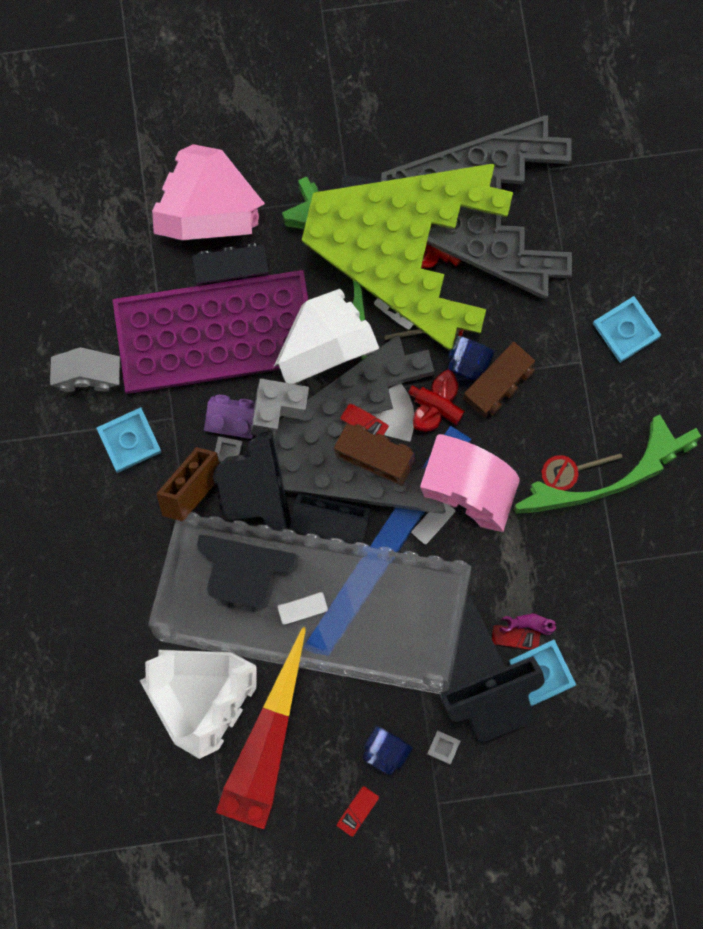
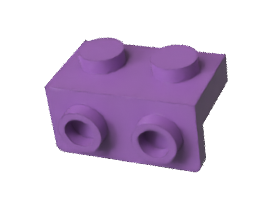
M226 395L211 397L207 405L204 431L252 439L254 435L250 433L255 406L254 402L249 399L231 400Z

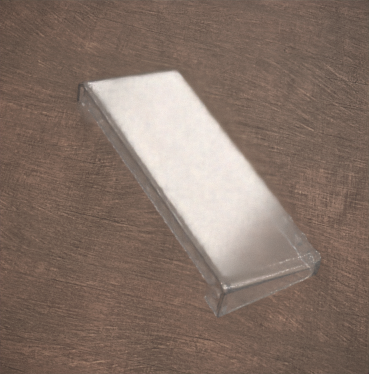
M191 512L183 522L179 520L175 522L148 626L154 637L164 642L216 652H231L237 656L285 664L301 629L305 627L306 632L299 662L300 668L441 694L449 691L472 566L460 560L448 562L443 561L442 558L437 556L420 557L418 554L410 551L398 553L388 547L370 548L367 544L360 542L348 544L338 538H331L330 540L320 539L315 534L298 535L288 529L276 531L265 525H258L257 527L248 526L247 523L242 521L231 523L219 517L211 516L204 518ZM201 534L294 553L300 557L298 567L288 577L275 576L270 602L264 609H256L255 613L241 611L240 605L231 604V608L216 605L217 600L210 597L207 592L213 561L202 559V554L197 549L198 537ZM323 592L328 608L326 612L288 624H282L278 610L279 605ZM317 626L328 648L327 650H320L306 643Z

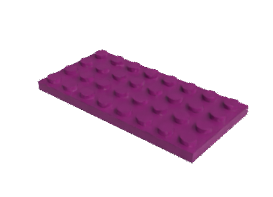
M299 270L112 299L126 394L281 370L279 365L274 367V364L301 306L308 301L304 271Z

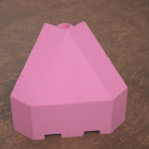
M194 144L180 150L175 158L178 162L173 173L169 172L162 188L165 192L160 203L156 202L152 210L154 234L180 240L252 234V228L258 225L259 214L257 208L265 203L226 154L220 149Z

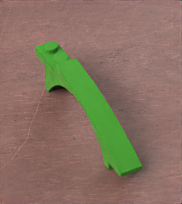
M308 177L298 180L299 189L305 202L282 212L286 227L305 229L312 195L315 192H319L314 182L310 183ZM352 279L354 285L353 305L359 311V318L362 322L365 320L360 284ZM364 355L359 356L361 361L366 358Z
M659 414L650 423L649 441L642 460L622 480L609 487L590 492H567L549 487L537 481L530 488L533 495L515 504L513 510L516 514L540 512L580 505L621 492L660 474L664 469L661 462L667 464L676 458V453L682 450L686 453L697 447L696 442H698L701 435L697 428L674 439Z

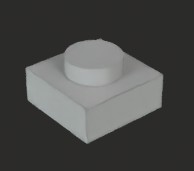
M218 437L215 452H217L219 463L226 457L240 455L243 445L242 441Z
M437 731L427 755L451 765L460 740Z

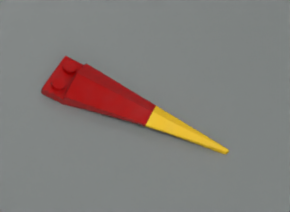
M305 627L301 629L225 784L216 810L218 814L261 829H265L274 801L287 724L306 632Z

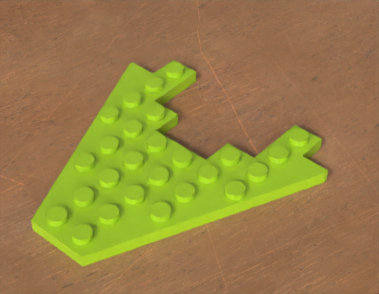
M494 164L315 192L312 195L302 242L447 350H452L456 329L477 334L481 333L486 309L439 298L444 274L421 269L430 226L435 224L455 229L460 206L507 217L513 192L490 187Z

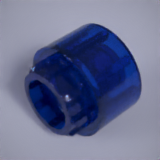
M456 335L453 347L447 356V359L450 360L448 368L458 375L476 381L480 374H483L488 369L495 351L478 342Z
M376 725L363 746L366 749L363 758L374 767L390 775L393 774L396 768L401 770L414 747Z

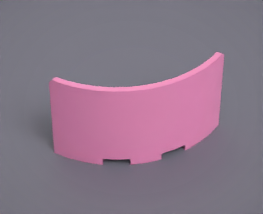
M439 434L436 437L420 488L426 498L434 499L453 507H457L458 504L467 509L466 514L473 518L480 527L504 532L519 484V476L506 462L492 453L463 440Z

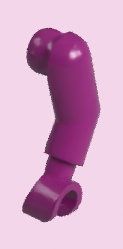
M533 613L517 616L515 619L505 616L500 621H506L509 627L508 629L501 627L499 630L502 633H507L515 627L518 629L529 627L542 634L550 635L555 631L556 626L554 625L556 623L551 619Z

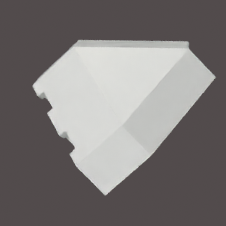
M341 289L310 299L301 306L274 364V367L279 365L286 383L296 385L313 375L356 357L366 356L379 349L371 326L366 320L360 321L359 311L351 302L346 303L343 300L345 296Z
M158 650V657L145 662L146 678L140 680L174 744L200 759L219 750L224 742L221 737L228 726L233 727L243 711L240 706L247 695L251 697L256 689V665L231 652Z

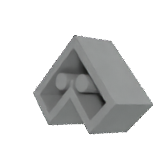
M81 347L52 356L50 385L60 387L61 391L66 392L74 391L76 387L88 386L94 387L96 391H109L110 387L119 385L120 356Z
M260 379L250 434L258 435L261 432L273 431L275 438L280 416L302 420L306 410L309 387Z

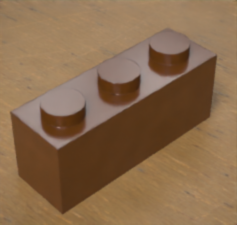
M513 341L464 393L463 400L483 418H486L489 414L493 416L501 408L502 404L500 402L506 396L510 398L519 387L516 385L522 379L526 381L534 373L535 360Z
M347 423L333 448L336 457L400 486H403L415 463L414 452H412L410 447L404 444L396 445L391 443L390 439L381 434L373 435L359 424L353 426Z
M196 447L156 493L162 516L182 522L187 518L215 484L213 472L220 464L217 452Z

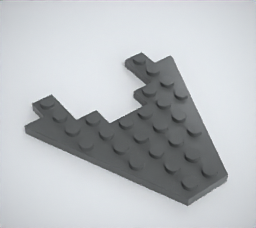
M542 116L382 172L381 182L494 164L490 187L501 189V183L523 184L525 181V161L570 164L571 138L548 137V116ZM460 206L455 229L435 224L430 226L426 244L543 299L548 297V277L570 278L572 276V252L525 250V227L501 225V216Z
M396 336L308 399L302 420L283 417L279 420L274 441L285 493L298 494L300 492L322 498L440 514L446 513L443 502L426 498L422 493L420 485L426 468L411 471L403 486H400L336 457L333 449L347 424L340 417L350 403L370 414L393 409L388 390L389 386L435 375L429 350L404 355L400 336Z

